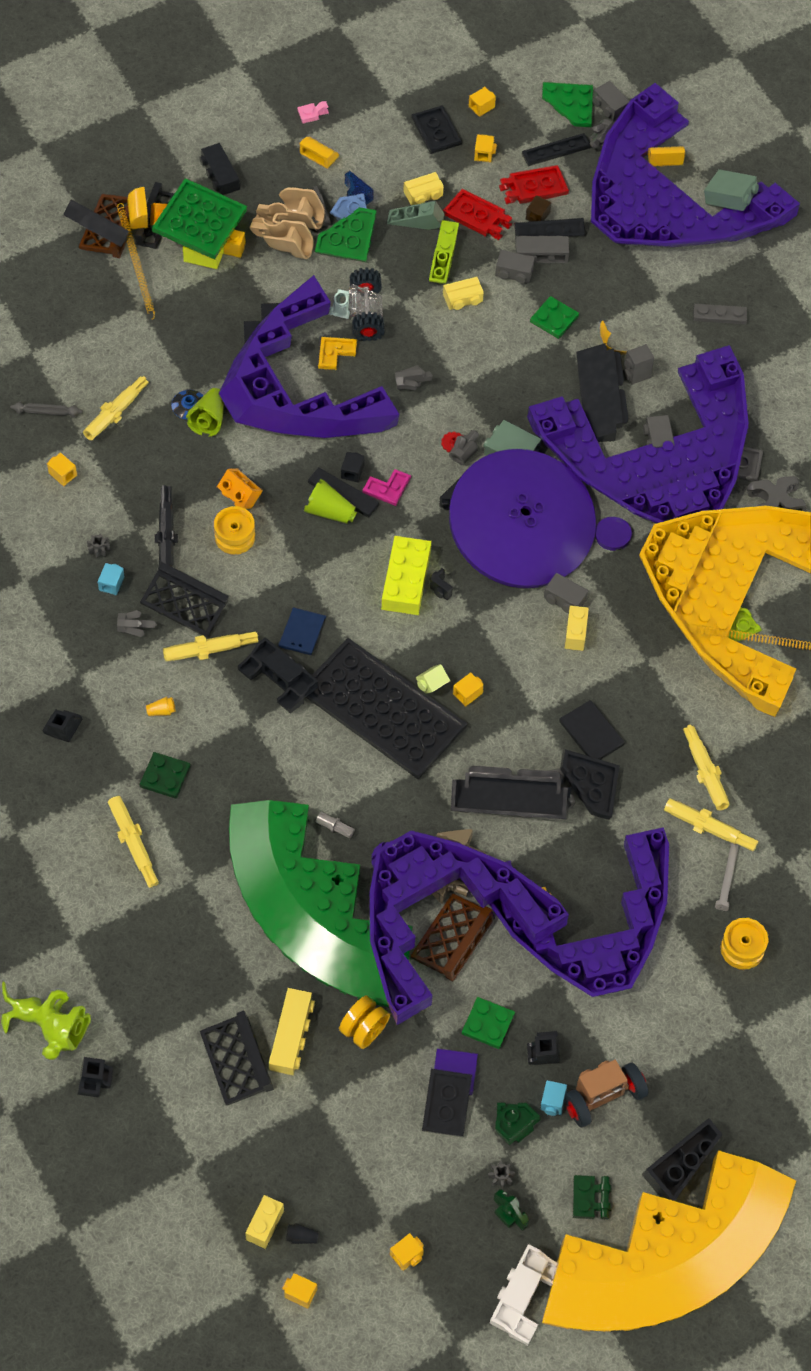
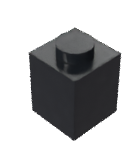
M347 452L341 467V479L358 483L365 465V456L356 452Z

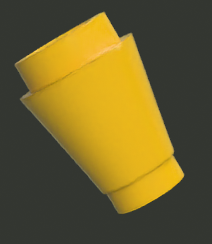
M166 696L146 705L148 716L171 715V713L176 712L172 697L168 698Z

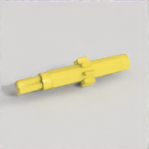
M140 376L112 402H105L100 407L102 410L100 414L83 430L84 436L89 440H93L110 423H117L121 420L122 417L120 415L134 401L139 392L149 384L146 377Z
M256 632L210 639L204 638V635L197 636L194 642L163 648V655L166 662L198 656L199 660L208 659V655L211 653L258 643V635Z
M687 725V728H684L683 731L699 769L697 771V779L700 784L704 783V786L706 785L716 809L724 810L729 807L730 803L720 782L721 770L719 766L712 764L695 727Z
M121 796L108 800V804L120 829L117 832V836L121 844L126 842L148 887L151 888L158 885V879L152 869V863L140 839L142 830L139 823L133 824Z
M671 798L666 803L664 811L692 824L694 831L700 834L707 831L721 839L755 851L758 844L757 840L711 817V811L706 809L698 811Z

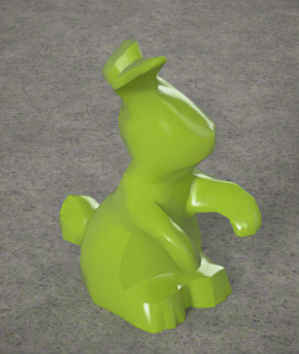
M2 982L4 1001L13 1007V1010L2 1014L1 1024L4 1033L8 1032L10 1019L12 1018L24 1022H35L41 1027L42 1034L49 1043L42 1051V1055L48 1060H55L61 1051H72L78 1047L91 1021L90 1014L85 1013V1006L73 1007L69 1014H64L60 1012V1009L69 1000L67 992L61 990L52 991L48 999L42 1004L41 999L37 997L11 998L7 992L6 983Z

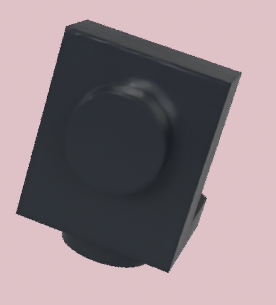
M441 568L438 572L435 571L431 575L430 589L434 591L437 597H443L448 601L452 596L453 587L443 580L445 578V569Z

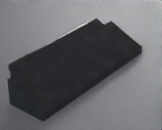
M606 343L577 351L576 358L582 408L597 441L611 442L615 441L616 428H622L629 418L625 391L619 389V386H622L624 383L621 355L619 352H614V348L607 350Z
M471 766L469 771L465 773V780L452 779L451 811L567 819L572 787H562L563 779H561V775L557 771L520 769L517 775H512V771L509 768Z

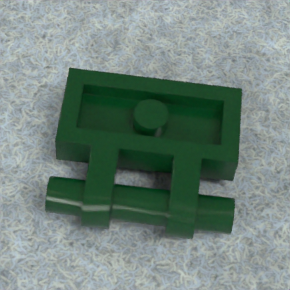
M574 1175L573 1218L594 1219V1211H601V1219H609V1212L611 1211L609 1193L612 1192L610 1177L602 1176L601 1184H595V1176ZM595 1193H601L600 1203H595Z

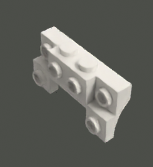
M528 1244L517 1268H512L507 1277V1280L510 1281L507 1288L502 1287L497 1297L500 1299V1302L490 1320V1324L509 1333L508 1336L528 1346L538 1324L523 1315L540 1281L550 1286L552 1285L557 1262L550 1259L539 1249Z

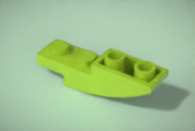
M444 220L441 222L429 282L447 283L459 223Z

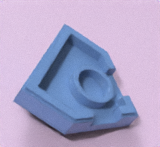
M364 193L340 197L330 213L339 221L352 214L359 207L366 208Z

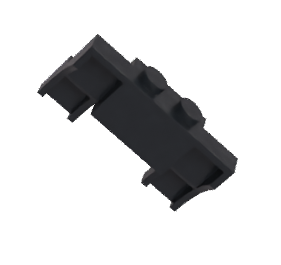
M266 637L258 642L249 656L238 665V670L249 680H253L259 674L264 673L285 692L277 698V703L290 714L303 705L304 698L318 688V680L308 673L300 663L297 664L288 653H284Z

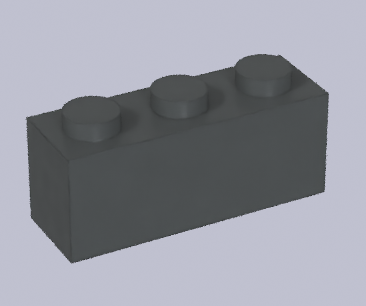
M516 236L515 252L535 257L534 263H568L569 239L568 236Z

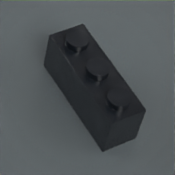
M217 143L202 148L201 156L199 157L200 163L206 167L208 178H212L214 190L218 191L221 195L240 190L239 178L221 144Z

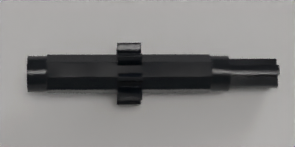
M164 485L161 488L159 531L155 534V543H158L159 565L163 562L173 567V546H175V543H178V534H174L172 487Z

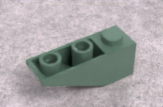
M436 201L390 210L387 224L427 230L440 228L441 222L444 219V212Z

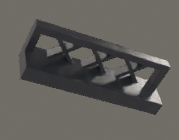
M154 183L146 204L148 228H137L135 234L136 245L157 249L161 235L157 234L156 236V233L152 232L150 227L151 204H162L160 201L162 196L169 197L171 200L175 194L162 191V183ZM154 236V243L145 242L147 237Z

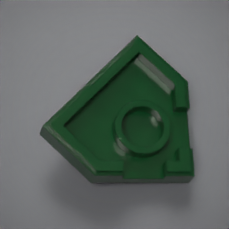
M497 1102L495 1130L509 1145L515 1140L518 1143L534 1131L533 1126L541 1120L540 1115L527 1103L506 1104Z
M499 1189L494 1194L493 1199L499 1205L495 1210V1214L508 1228L516 1224L523 1231L528 1226V1216L525 1212H520L521 1208L516 1197H507V1193Z

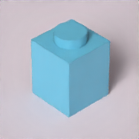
M105 563L98 579L99 590L117 595L125 577L124 569L116 564Z
M546 1081L541 1110L551 1116L562 1115L567 1085Z

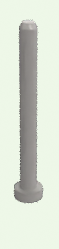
M731 843L720 899L715 903V908L718 910H729L730 904L727 900L739 847L738 844Z

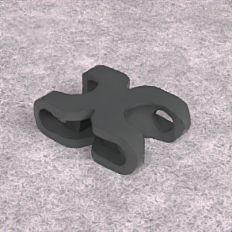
M796 476L781 477L777 480L776 485L770 480H759L751 482L747 486V492L750 497H761L766 501L757 506H772L805 511L807 509L803 499H795L787 494L798 489L800 483Z

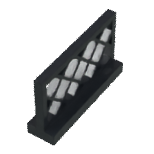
M161 562L140 604L208 637L223 608L228 603L229 596ZM159 577L167 580V587L158 589L156 582ZM181 587L185 595L175 597L172 589ZM170 589L172 599L162 601L159 592ZM157 593L158 603L151 604L146 601L149 595ZM195 595L200 597L202 603L191 606L189 597ZM186 598L189 607L179 610L176 601ZM174 602L176 611L170 613L165 611L163 605ZM214 604L219 607L216 613L208 615L207 605ZM203 607L206 616L195 618L193 609ZM190 610L193 619L183 620L180 613ZM208 620L209 626L206 631L198 627V621Z
M244 1010L236 1013L237 1016L200 1031L226 1106L263 1091L269 1092L274 1090L252 1026ZM237 1024L238 1029L234 1036L225 1033L229 1025ZM216 1032L220 1035L214 1044L207 1040L206 1034ZM223 1036L233 1039L228 1049L219 1046ZM236 1041L244 1044L241 1054L232 1051ZM217 1049L226 1052L222 1062L215 1060L213 1057ZM230 1054L239 1057L235 1067L225 1064ZM243 1059L251 1063L247 1073L238 1069ZM223 1067L233 1070L228 1081L220 1077ZM236 1072L245 1075L241 1086L232 1083ZM249 1078L257 1080L259 1087L252 1090L245 1088ZM230 1085L238 1088L237 1095L228 1099L226 1092Z

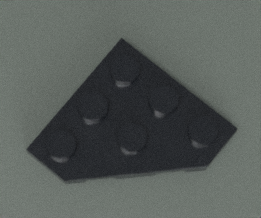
M565 749L562 753L560 770L591 815L607 820L612 818L620 765Z

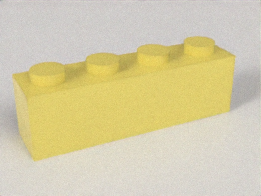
M288 988L269 1060L270 1071L294 1075L295 1069L299 1070L301 1057H298L300 1050H304L306 1038H303L304 1031L308 1032L310 1019H308L309 1012L313 1013L315 1001L312 1000V993Z

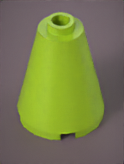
M211 388L186 415L187 425L198 435H202L203 432L209 434V436H214L221 429L224 402L219 395L220 389Z
M322 479L316 484L308 499L309 504L304 508L306 513L346 524L349 521L353 522L357 514L355 512L356 507Z

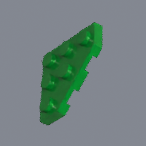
M543 82L542 99L545 102L551 104L573 126L591 127L593 85Z
M359 207L346 218L344 217L336 222L331 228L318 235L315 253L367 262L377 211Z

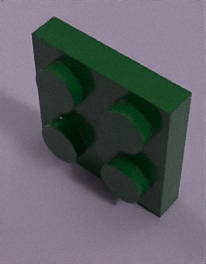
M153 752L139 784L140 788L177 799L189 771L190 763Z

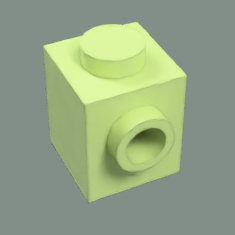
M441 664L431 667L416 677L418 687L426 694L437 690L450 681Z

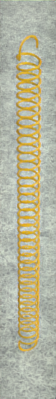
M142 292V296H143L144 302H149V303L152 304L151 301H148V300L145 301L146 298H144L145 295H143L144 292Z
M690 624V625H689V631H690V632H694V631H691V630H690V626H691V625H697V624ZM728 630L727 637H729V632L731 631V632H732V633H731V638H732V636H733V631H732V630ZM735 631L734 639L736 638V632H738V639H739V634H740V632H739V631ZM793 640L792 648L794 647V641H796L795 648H797V642H798V641H797V640Z

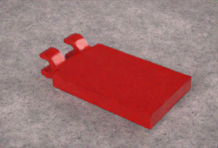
M558 165L510 173L509 178L500 179L501 185H499L500 191L511 188V191L505 192L506 198L504 200L506 204L514 203L516 200L519 201V204L532 202L536 195L544 199L568 195L569 193Z
M461 189L443 210L444 215L484 236H487L489 233L497 240H500L503 236L500 234L503 229L498 226L499 224L507 229L512 226V223H510L512 217L505 215V209L464 189Z

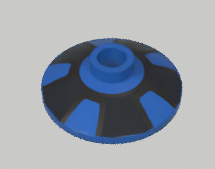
M196 390L179 392L172 400L173 412L178 417L187 420L186 415L188 411L204 395Z

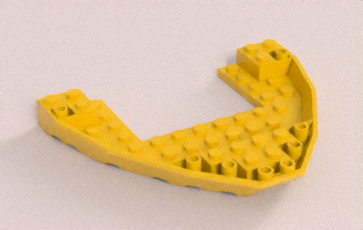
M756 506L700 511L654 524L639 556L659 600L711 671L734 688L739 695L748 700L757 710L775 717L793 680L796 668L728 638L727 634L728 630L732 627L765 553L811 573V512L772 506ZM690 624H697V625H691V626H690V630H691V631H694V632H690V631H689V625H690Z

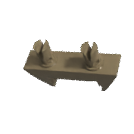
M472 829L437 833L438 838L458 842L486 854V851L470 846L473 834ZM455 880L435 891L432 895L443 904L450 890L467 897L469 889L463 882Z

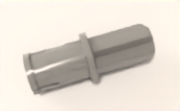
M322 811L317 816L316 823L327 827L332 833L336 831L348 838L353 836L354 828L340 822L339 818L331 817Z

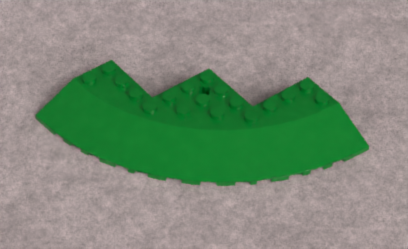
M274 800L232 804L229 820V843L234 875L251 915L261 926L267 938L281 950V953L291 962L294 961L305 973L308 972L316 977V980L329 987L330 985L340 990L341 993L355 996L357 999L367 995L376 1002V1005L389 1007L370 943V920L354 918L360 864L302 857L309 818V805ZM408 925V927H409L410 930L412 931L413 926H412V925ZM409 950L408 952L404 953V955H405V957L407 958L408 961H409L410 950Z

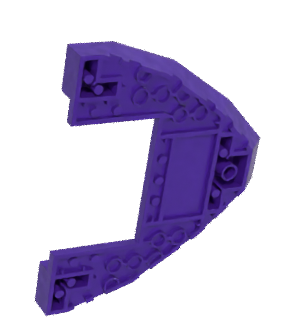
M656 83L630 100L606 134L592 181L591 223L614 243L624 245L675 248L735 242L785 225L797 216L800 204L776 183L767 187L764 183L759 182L757 194L753 196L750 204L747 205L744 211L724 208L714 216L705 211L643 158L648 154L649 148L658 147L689 125V121L677 112L679 102Z
M730 345L696 356L695 363L678 368L677 372L704 428L673 437L675 446L671 441H665L663 446L659 448L649 444L605 458L579 399L565 402L562 396L532 405L528 408L527 416L532 430L537 437L580 480L633 514L654 523L668 521L700 511L724 508L737 480L749 425L744 374Z

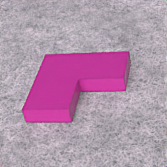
M394 469L387 483L370 476L363 488V493L396 506L411 479V475Z

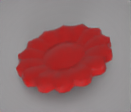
M448 432L441 439V446L448 453L454 447L457 436H463L459 432Z

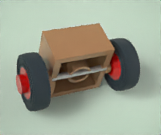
M616 1059L611 1062L609 1060L599 1064L598 1068L582 1072L578 1078L576 1090L565 1094L567 1111L580 1128L585 1127L592 1122L591 1110L624 1095L625 1089H628L636 1100H641L648 1096L646 1079L633 1062L620 1068Z

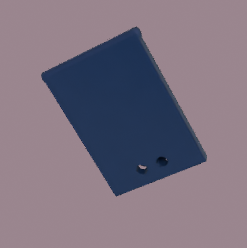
M293 607L279 647L312 655L326 616Z

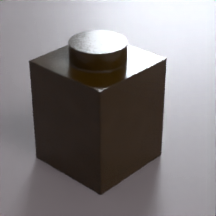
M536 195L526 209L525 220H528V222L545 221L551 210V202Z

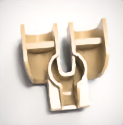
M285 188L279 194L284 204L258 205L257 215L252 220L250 230L255 235L263 237L265 242L273 249L290 252L295 258L309 259L314 247L313 236L309 229L319 230L322 227L325 219L324 206L314 190ZM312 217H315V220H318L319 222L314 223Z

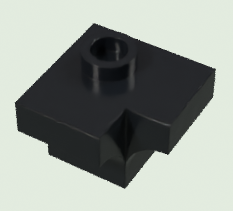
M55 709L42 731L48 736L70 742L83 719L79 714Z
M557 1031L539 1032L535 1036L534 1042L527 1043L529 1065L560 1063Z
M84 1057L81 1065L78 1095L99 1097L100 1088L111 1087L113 1067L106 1065L104 1059Z

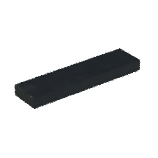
M585 133L524 150L522 151V156L526 164L532 166L590 149L591 145Z
M584 218L514 223L515 240L516 236L569 237L585 235Z
M319 467L308 479V483L314 487L320 479L326 481L355 506L357 512L368 518L379 506V502Z

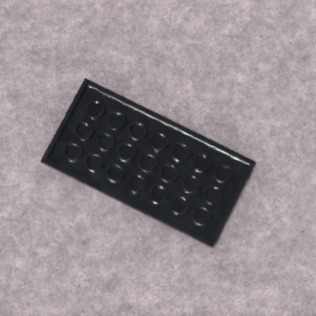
M349 638L312 674L318 680V688L306 698L416 779H419L467 727L465 721Z

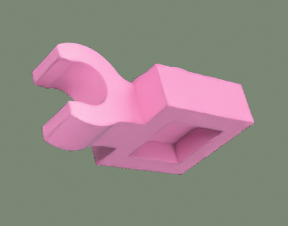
M326 101L320 102L316 107L314 103L297 107L302 123L319 120V115L329 113Z

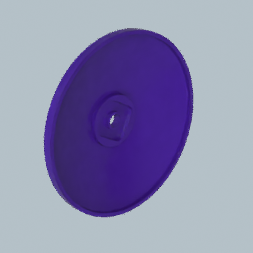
M508 449L482 457L463 473L456 484L450 500V529L459 551L467 562L482 575L506 586L527 589L547 586L556 573L566 577L584 561L593 544L596 516L588 490L570 468L557 459L537 451ZM521 509L529 510L530 515H523Z

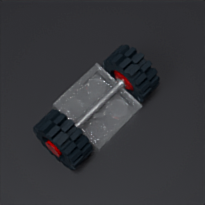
M365 267V270L359 268V271L357 269L354 270V273L352 272L349 277L350 317H353L352 332L354 338H357L359 341L361 339L363 341H377V338L381 339L385 332L382 295L379 294L382 288L381 274L377 270L374 271V268L370 270L368 267Z

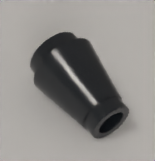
M297 1223L288 1225L286 1241L291 1242V1244L317 1243L318 1231Z

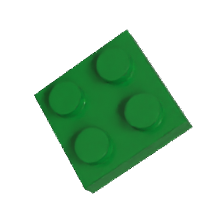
M550 296L530 318V322L560 339L579 317V312Z
M477 997L462 1030V1035L500 1049L515 1011Z

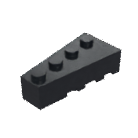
M708 1118L649 1166L642 1176L660 1197L675 1201L723 1134Z

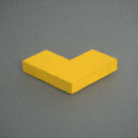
M321 337L318 369L336 370L338 355L356 356L357 339Z

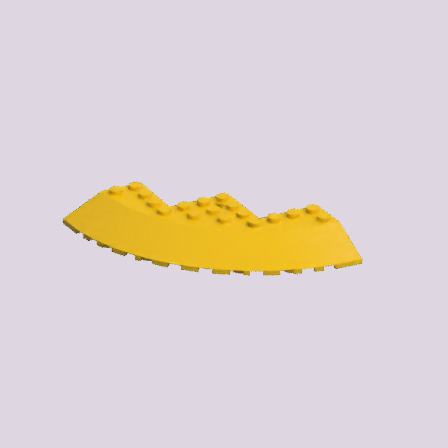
M718 1151L713 1160L702 1209L645 1192L641 1194L626 1252L566 1234L562 1241L542 1323L565 1329H582V1331H629L678 1319L695 1309L705 1306L731 1288L765 1252L777 1233L789 1207L796 1180L760 1162Z

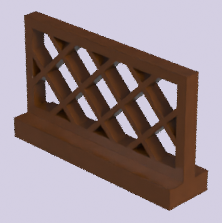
M101 194L94 212L98 214L105 212L107 215L105 218L114 222L112 218L118 216V211L120 212L119 215L124 212L127 218H123L128 219V221L124 223L126 226L123 228H127L130 225L128 204L111 214L107 212L114 207L117 208L119 203H128V197ZM104 200L113 202L105 207L103 206ZM120 219L114 222L122 227ZM86 228L79 244V249L109 253L113 257L120 259L127 241L122 246L110 241L109 247H102L101 245L109 240L106 238L97 240L96 237L99 235L92 233L91 230ZM91 239L95 240V242L90 245L86 244V241H89Z
M452 893L411 954V958L445 975L447 979L453 982L494 921L493 909L487 906L482 908ZM453 901L462 904L463 909L451 911L450 906ZM476 911L479 914L477 918L468 920L466 912ZM464 913L466 921L454 923L453 916ZM450 917L452 924L441 927L439 923L441 919ZM467 925L469 929L467 933L458 935L456 928ZM454 929L455 936L444 939L442 932ZM440 933L442 940L430 943L429 937L431 934ZM457 941V948L447 951L446 944ZM444 946L445 952L433 955L432 947ZM430 949L431 956L423 958L418 955L421 950ZM447 957L448 961L444 967L436 964V959Z

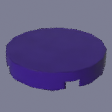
M607 517L597 524L595 538L597 543L604 549L616 551V549L625 548L630 543L632 537L631 527L622 518Z

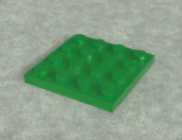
M185 178L153 225L152 232L215 260L246 213L247 206Z

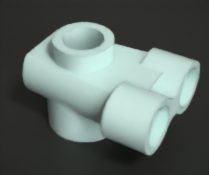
M338 289L328 315L349 319L350 311L348 309L351 292ZM341 297L346 298L344 303L340 302Z

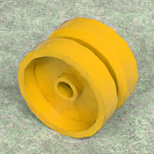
M230 506L222 509L214 519V532L218 548L228 554H241L247 552L255 542V522L248 510L239 506Z
M739 918L732 921L726 927L721 943V954L724 960L732 967L740 970L751 969L757 966L763 959L768 944V933L764 926L756 920Z
M366 995L359 999L347 1012L340 1024L339 1031L348 1038L354 1036L353 1042L361 1049H364L385 1028L390 1018V1013L383 1007L376 1008V1002Z

